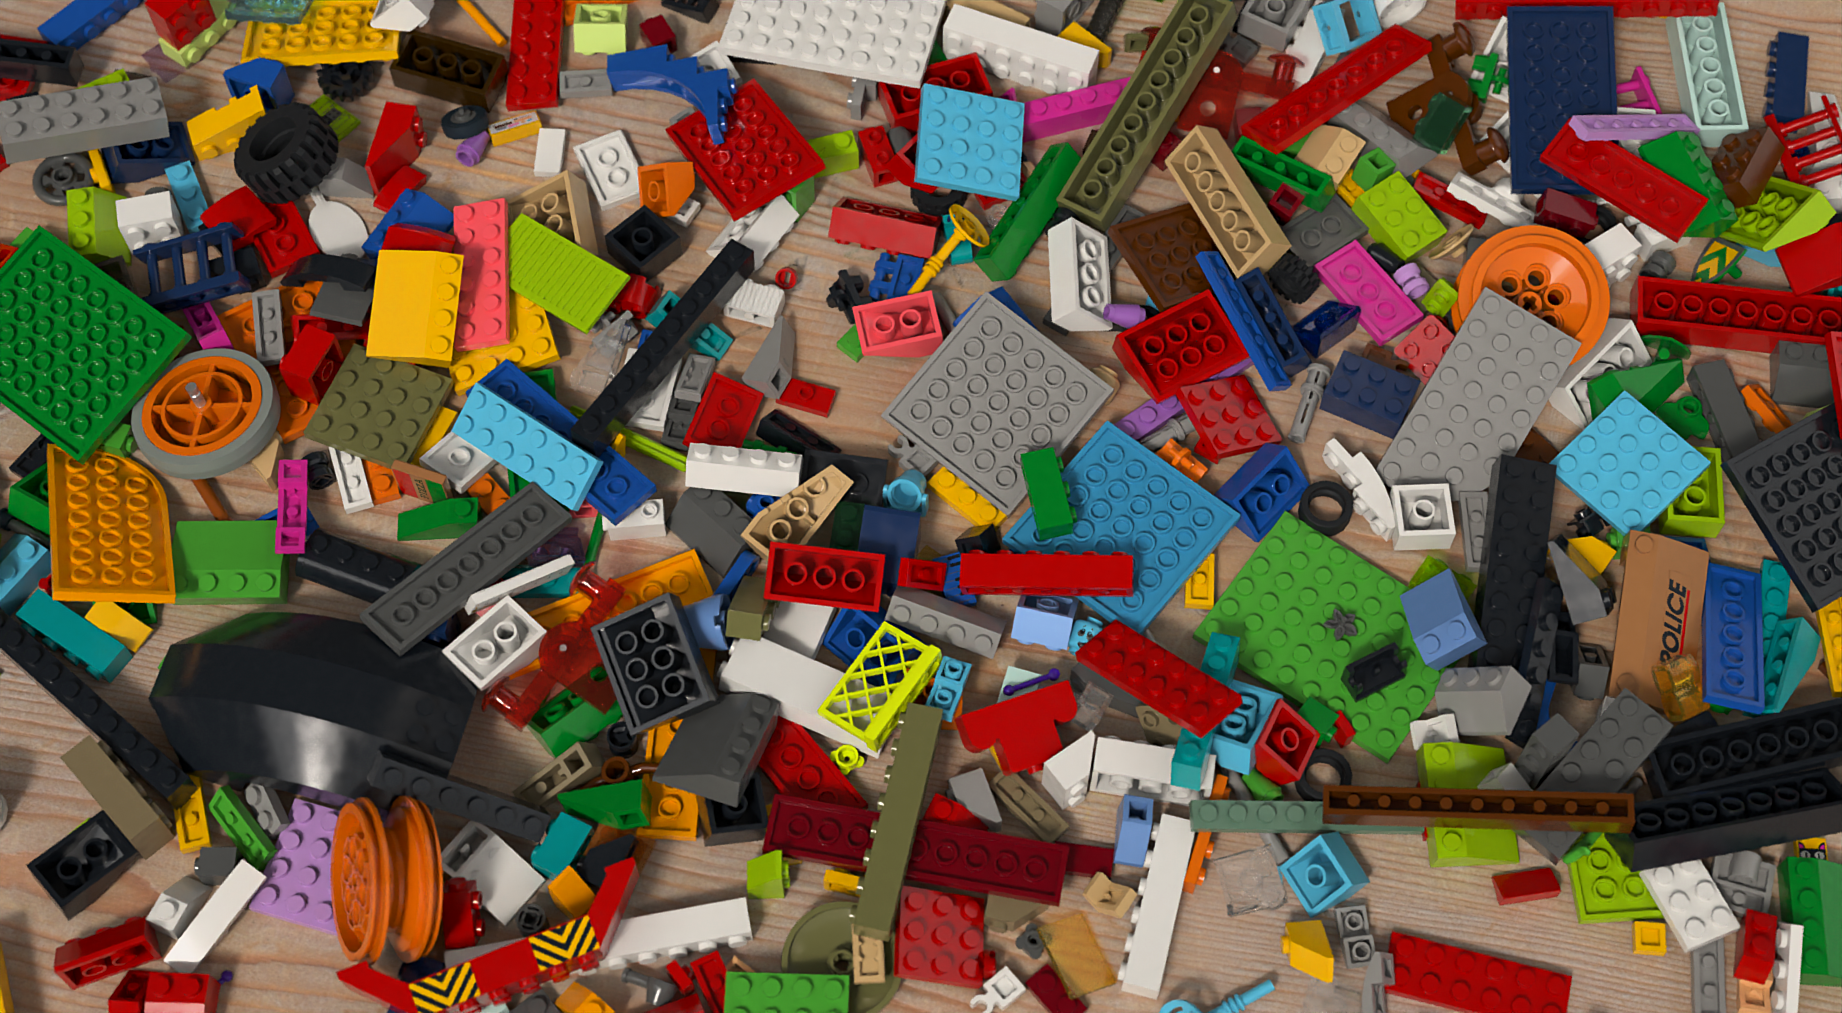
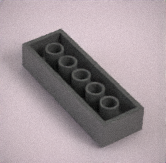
M1624 688L1536 791L1618 793L1667 737L1674 725L1628 689ZM1512 830L1555 866L1584 833Z

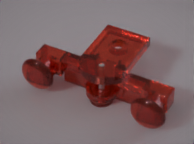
M1149 26L1141 30L1142 34L1149 37L1146 50H1142L1140 62L1161 27ZM1218 50L1181 110L1176 129L1191 132L1196 125L1217 129L1222 138L1228 140L1238 94L1259 99L1265 97L1281 100L1293 92L1294 82L1292 81L1295 68H1305V64L1302 60L1290 54H1272L1267 58L1268 61L1275 63L1271 78L1243 72L1242 66L1231 54ZM1212 102L1216 107L1214 114L1211 116L1203 115L1200 111L1203 103Z
M590 561L583 565L574 575L569 586L571 597L578 591L592 602L577 621L558 624L545 634L541 641L538 655L540 671L522 695L519 697L505 687L510 679L509 676L501 677L485 693L481 703L483 713L491 707L503 715L507 723L522 732L559 684L604 716L616 702L617 698L608 674L607 678L602 682H596L590 676L591 670L595 667L605 669L590 628L607 620V617L625 595L626 589L613 579L609 578L606 581L593 572L597 564L596 561Z

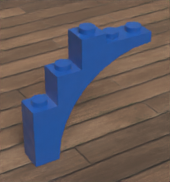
M667 44L607 55V75L614 91L631 89L656 90L683 98L694 105L706 118L713 144L724 143V132L728 131L727 120L724 114L728 113L727 106L734 105V94L738 93L735 78H730L727 68L706 72L705 66H700L697 56L676 60L675 55L670 54Z

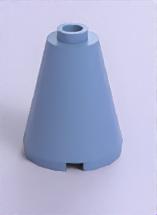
M716 594L683 606L699 648L720 651L730 650L735 637L726 636L727 614L731 604L727 594Z

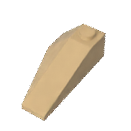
M830 465L757 513L740 536L768 563L770 541L805 545L854 482L835 466Z

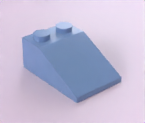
M1450 568L1400 595L1413 640L1425 665L1438 671L1488 644Z

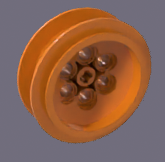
M1519 226L1495 234L1480 245L1460 270L1453 289L1458 292L1457 301L1451 307V318L1456 333L1483 288L1487 287L1523 308L1526 302L1530 303L1531 307L1527 310L1529 313L1541 320H1548L1553 327L1581 342L1582 344L1569 366L1584 357L1595 346L1605 329L1609 316L1610 292L1608 282L1596 257L1584 244L1573 236L1546 226ZM1528 276H1536L1540 282L1539 286L1531 285L1528 281ZM1502 282H1509L1513 286V292L1504 291L1501 285ZM1549 294L1555 295L1559 300V305L1549 303L1547 296Z

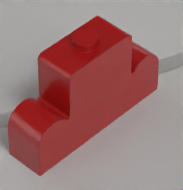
M1068 680L963 714L954 721L962 744L969 752L975 754L982 753L993 746L1005 776H1011L1025 770L1031 775L1042 771L1044 762L1064 750L1055 726H1061L1072 720L1078 708Z

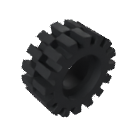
M1284 254L1269 270V282L1273 283L1272 287L1274 289L1277 288L1279 290L1277 293L1280 296L1282 294L1285 295L1284 299L1287 301L1291 299V302L1294 304L1297 302L1298 304L1305 303L1319 288L1320 280L1317 279L1318 275L1316 272H1312L1313 267L1311 265L1308 267L1304 259L1300 261V257L1297 255L1293 257L1292 254Z

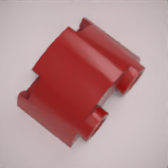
M626 273L631 277L606 311L619 314L623 310H629L633 317L645 319L661 297L662 291L658 285L652 287L645 283L646 277Z

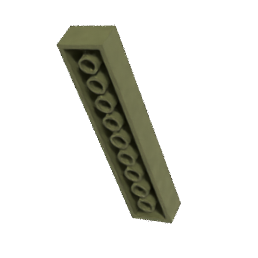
M1229 0L1177 1L1057 197L1056 201L1059 207L1072 210L1077 214L1080 222L1103 233L1106 232L1121 211L1237 20L1238 16L1233 2Z

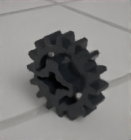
M369 61L362 63L320 64L322 69L317 70L319 87L322 88L324 95H330L331 100L336 99L338 96L341 102H344L346 97L354 101V95L358 94L363 97L362 90H370V83L374 82V71Z

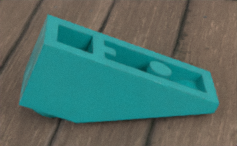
M669 290L658 299L645 320L654 327H657L681 298ZM710 323L690 348L719 361L733 339L713 323Z

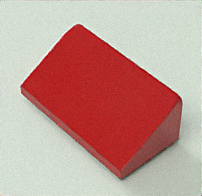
M1550 867L1491 877L1499 906L1554 898L1561 892L1560 885Z

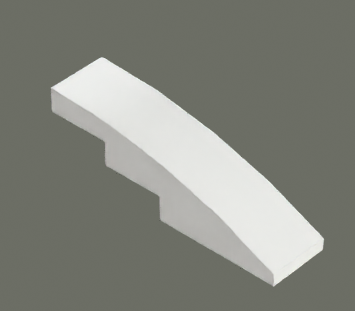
M242 859L186 929L164 959V962L179 973H194L225 936L228 928L246 908L248 901L267 880V877Z

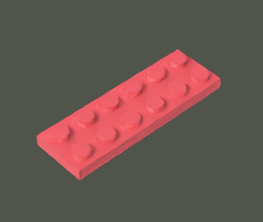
M505 198L455 206L454 254L464 255L454 348L457 352L510 344L508 202Z

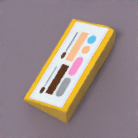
M536 110L491 123L488 125L487 130L493 147L539 134V128H542V124Z

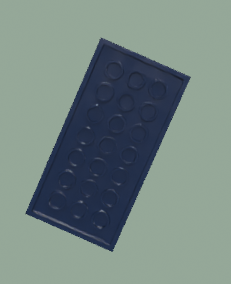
M1507 6L1511 194H1543L1547 188H1551L1571 195H1596L1542 163L1539 159L1543 151L1573 115H1617L1613 6ZM1610 140L1619 146V140Z

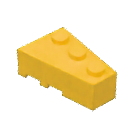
M257 85L250 88L251 93L239 99L236 96L228 99V105L218 110L213 107L186 122L192 145L199 161L235 152V149L239 147L238 142L240 138L245 136V131L248 127H252L256 123L255 120L260 116L263 117L267 114Z

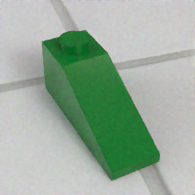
M478 497L450 498L399 513L397 540L414 541L459 538L483 519V511Z

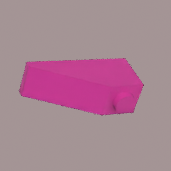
M210 302L182 309L203 350L215 348L234 350Z

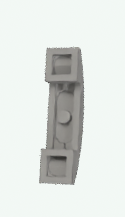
M1374 952L1364 980L1362 1013H1386L1384 986L1395 985L1393 954Z

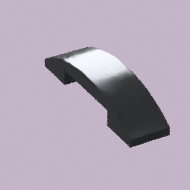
M328 254L308 255L296 260L280 283L282 286L304 287L307 281L340 283L346 291L366 292L376 277L377 269L360 261Z

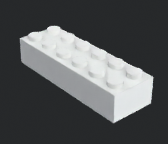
M957 4L953 5L943 26V53L948 60L976 52L984 72L994 74L1002 79L1006 78L1018 82L1023 86L1043 90L1048 94L1057 95L1094 86L1096 82L1099 50Z

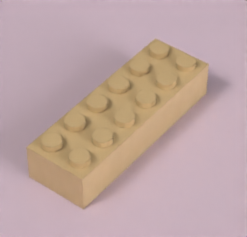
M1196 125L1164 162L1237 279L1259 267L1264 275L1292 245L1218 130Z

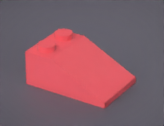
M932 290L852 307L863 356L919 358L932 355L943 342Z

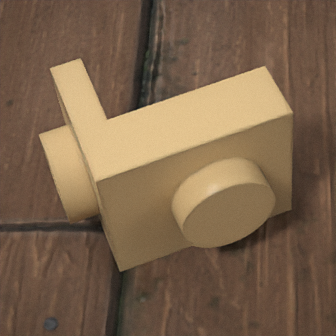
M1097 872L1083 891V896L1097 912L1122 918L1129 910L1137 893L1131 887L1112 883L1104 873Z

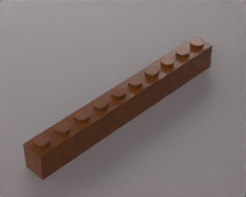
M1323 785L1322 824L1631 833L1635 824L1634 794Z

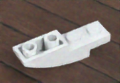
M1335 438L1331 439L1326 443L1322 454L1325 464L1341 476L1342 482L1348 489H1353L1351 497L1354 511L1358 515H1363L1370 523L1373 532L1381 535L1387 542L1391 539L1395 529V519L1390 498L1380 476L1362 452L1352 457Z

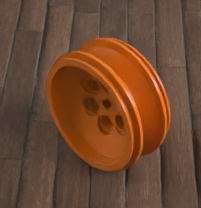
M400 796L393 802L384 825H382L380 815L374 803L365 797L357 798L353 803H347L339 813L331 851V899L339 943L345 956L351 962L361 963L367 961L370 965L375 964L383 950L386 934L397 956L405 963L415 962L420 957L427 956L435 944L441 920L443 899L441 851L435 823L428 807L421 800H414L411 796Z

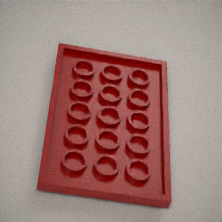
M754 78L737 88L738 93L734 94V105L727 106L728 113H725L724 116L727 120L728 131L724 132V143L713 144L706 118L699 110L665 129L669 139L686 161L693 162V170L734 222L826 169L824 161Z

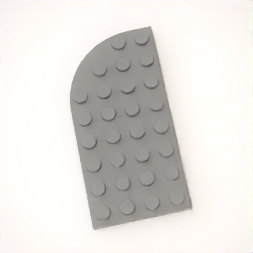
M1484 287L1375 470L1383 484L1391 489L1393 485L1448 483L1451 502L1459 500V492H1481L1489 487L1492 465L1501 454L1513 457L1516 455L1582 343L1489 288Z

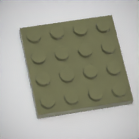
M354 344L304 430V436L307 439L391 469L394 460H401L411 464L454 385L453 379L407 362L366 357L367 348Z

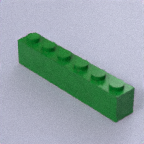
M1068 142L1050 145L1019 191L1017 201H1012L990 234L989 245L982 247L973 259L992 282L1007 281L1016 274L1017 267L1028 256L1029 249L1035 240L1042 235V230L1047 222L1053 218L1058 207L1056 199L1081 160V157Z

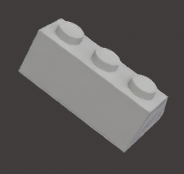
M1512 666L1445 668L1435 690L1438 716L1454 714L1458 736L1511 735L1532 686Z

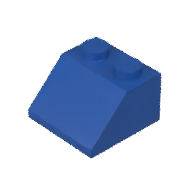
M259 57L227 69L223 73L232 97L236 96L239 99L251 93L250 88L257 85L267 111L272 108L277 109L281 104H290L295 95L284 64L274 59L268 60Z

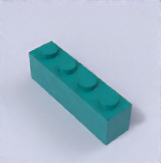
M39 588L15 614L22 623L20 626L32 637L38 635L42 638L41 642L47 648L54 652L57 649L64 653L63 657L74 666L80 663L86 667L85 672L97 681L102 678L111 684L133 658L125 645L57 600H52L51 596Z

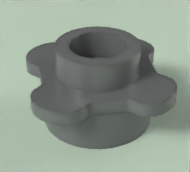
M1031 923L1026 926L1025 933L1021 937H1017L1015 944L1018 949H1022L1031 959H1039L1045 946H1049L1052 939L1049 934H1044L1038 930L1036 924ZM1032 939L1036 940L1035 944L1031 943Z

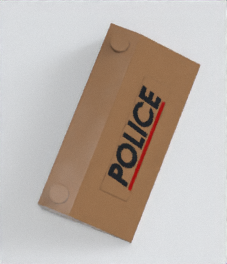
M1630 530L1624 536L1619 565L1625 567L1612 666L1608 673L1604 698L1608 696L1616 699L1622 690L1626 688L1657 713L1683 718L1690 717L1710 552L1653 533Z

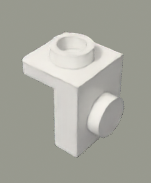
M1444 714L1428 720L1410 722L1413 746L1416 751L1423 743H1459L1454 714Z

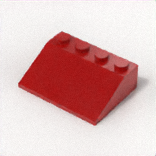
M1209 289L1117 334L1112 346L1113 351L1125 370L1157 405L1175 396L1180 387L1199 384L1250 358L1237 332Z

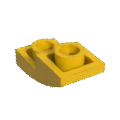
M95 602L84 617L135 653L154 630L115 602Z

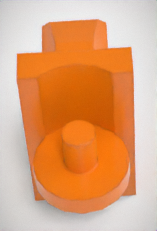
M1172 438L1159 451L1154 453L1195 483L1208 473V468L1191 455L1190 449L1181 447Z

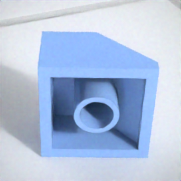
M1021 595L1016 607L1011 638L1017 639L1018 642L1026 645L1037 643L1045 645L1047 649L1054 651L1067 650L1079 599L1067 596Z

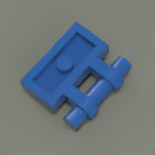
M881 253L879 260L876 261L874 266V279L870 281L868 287L869 296L872 301L878 302L882 294H887L886 300L908 295L907 292L923 272L924 259L898 254L895 263L890 262V254ZM888 274L893 275L891 283L884 281L885 276Z

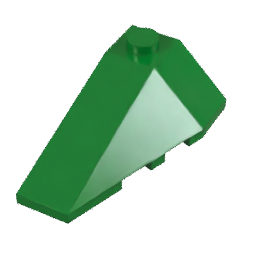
M1675 358L1653 362L1650 366L1639 367L1637 365L1625 371L1610 370L1587 382L1592 421L1624 390L1653 413L1685 382L1682 360Z

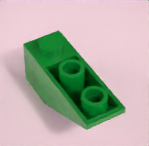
M643 779L629 780L611 785H600L582 790H572L559 793L557 797L567 814L620 830L650 825L652 795Z

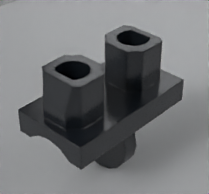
M846 269L839 270V278L829 288L830 294L827 296L826 302L830 308L837 307L840 312L844 311L849 324H856L852 307L873 303L870 296H859L858 293H861L864 288L860 275L849 276Z

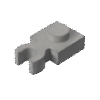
M903 435L898 436V443L902 445L901 448L897 449L891 444L888 445V453L894 458H901L899 460V467L904 471L917 470L925 477L938 465L937 460L919 446L915 445L911 448L907 438Z

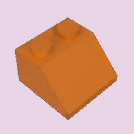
M665 162L637 167L640 208L646 205L659 218L675 216L695 189L693 162Z

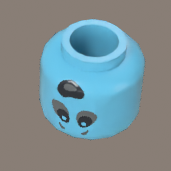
M1088 616L1087 620H1076L1072 626L1068 652L1076 656L1075 652L1103 630V623Z

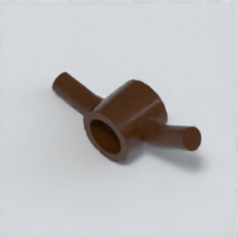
M611 757L603 764L601 775L593 778L578 790L594 788L600 785L623 783L629 780H639L638 775L654 774L660 762H641L630 765L623 757ZM624 771V774L620 778L616 779V777Z

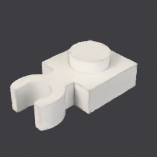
M1005 966L983 984L986 994L976 995L971 1000L970 1007L973 1009L977 1004L982 1003L987 1007L983 1013H992L993 1007L996 1005L1003 1011L1026 992V988Z

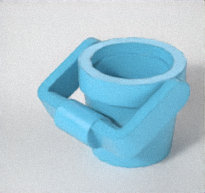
M907 470L895 478L890 485L885 484L883 487V506L890 509L921 513V517H925L929 508V495L924 493L927 485L924 475L917 470Z

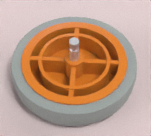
M215 348L200 350L172 361L133 406L131 415L132 432L140 451L161 472L181 479L197 480L212 478L239 468L255 457L266 446L273 436L280 419V396L271 375L252 356L233 349Z

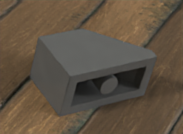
M1579 643V683L1577 686H1570L1574 696L1582 700L1592 701L1594 698H1604L1610 667L1601 646Z

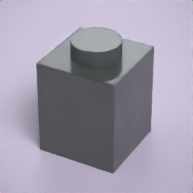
M201 847L200 857H196L194 863L195 875L205 885H222L240 861L244 859V856L237 847Z

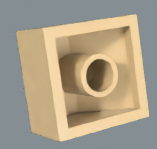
M1320 125L1313 130L1295 157V160L1332 176L1336 192L1361 155L1366 141L1344 128Z

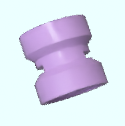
M1416 263L1402 266L1393 275L1396 283L1402 286V291L1410 300L1421 297L1430 288L1427 280L1420 276L1421 271Z

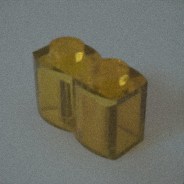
M1691 654L1676 655L1652 666L1653 681L1661 693L1664 712L1671 722L1685 721L1710 708V703L1702 702V683L1700 681L1699 665Z

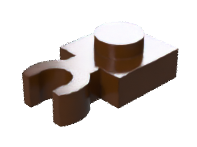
M1367 343L1361 356L1395 371L1397 369L1407 371L1409 363L1405 360H1392V352Z

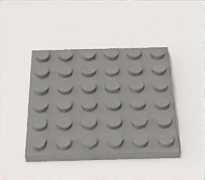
M986 291L881 414V417L1010 518L1028 496L1021 469L1020 454L1054 447L1056 457L1061 456L1111 397L1114 389Z

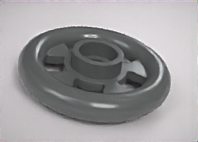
M77 153L48 157L40 163L34 172L32 179L33 190L40 200L49 205L67 206V195H64V191L73 188L94 187L95 183L89 169L94 168L93 164L86 157ZM67 162L75 163V166L71 169L65 166ZM52 168L54 170L51 174V177L49 178L45 176L46 173ZM85 173V180L78 182L77 175ZM50 185L56 189L51 194L45 190Z

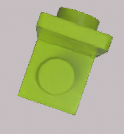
M1442 277L1437 280L1421 303L1425 305L1428 312L1443 318L1457 301L1458 292L1453 289V284Z

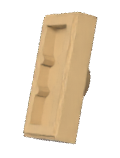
M852 923L854 985L885 983L883 940L855 935Z

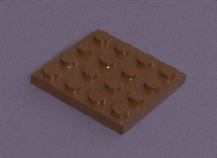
M1190 203L1112 225L1107 232L1160 313L1208 289L1216 297L1213 288L1195 258L1201 251H1218L1233 279H1237Z

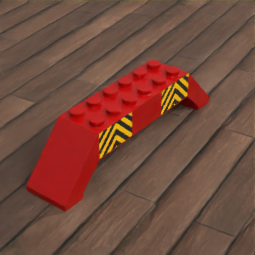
M631 857L604 868L606 877L588 913L409 984L376 971L367 961L336 972L338 980L349 990L396 1013H481L482 1007L492 1003L495 1007L506 1004L512 1000L511 996L523 992L524 995L534 993L541 989V984L552 980L553 983L562 982L570 978V973L582 969V972L592 970L600 965L599 961L605 959L639 879L635 860Z

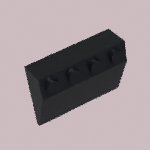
M669 592L590 628L631 736L693 716L720 704L679 596Z

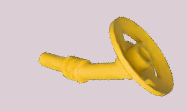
M953 204L949 208L951 220L956 227L954 233L935 256H931L926 265L923 266L922 274L907 292L908 295L921 293L930 279L937 276V273L944 266L943 262L961 240L965 241L967 239L980 247L989 245L990 239L987 231L980 221L964 207Z

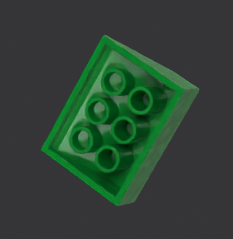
M1787 856L1777 867L1781 921L1803 926L1800 985L1842 987V864L1819 858Z

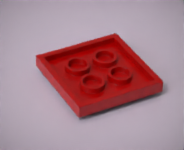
M1245 375L1180 387L1175 393L1213 460L1258 451L1265 443L1279 445L1283 440Z
M903 885L895 918L894 977L972 989L981 988L983 986L984 898Z

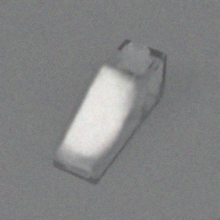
M620 318L579 361L577 368L573 369L570 376L571 389L595 398L602 393L616 376L632 323L627 319Z

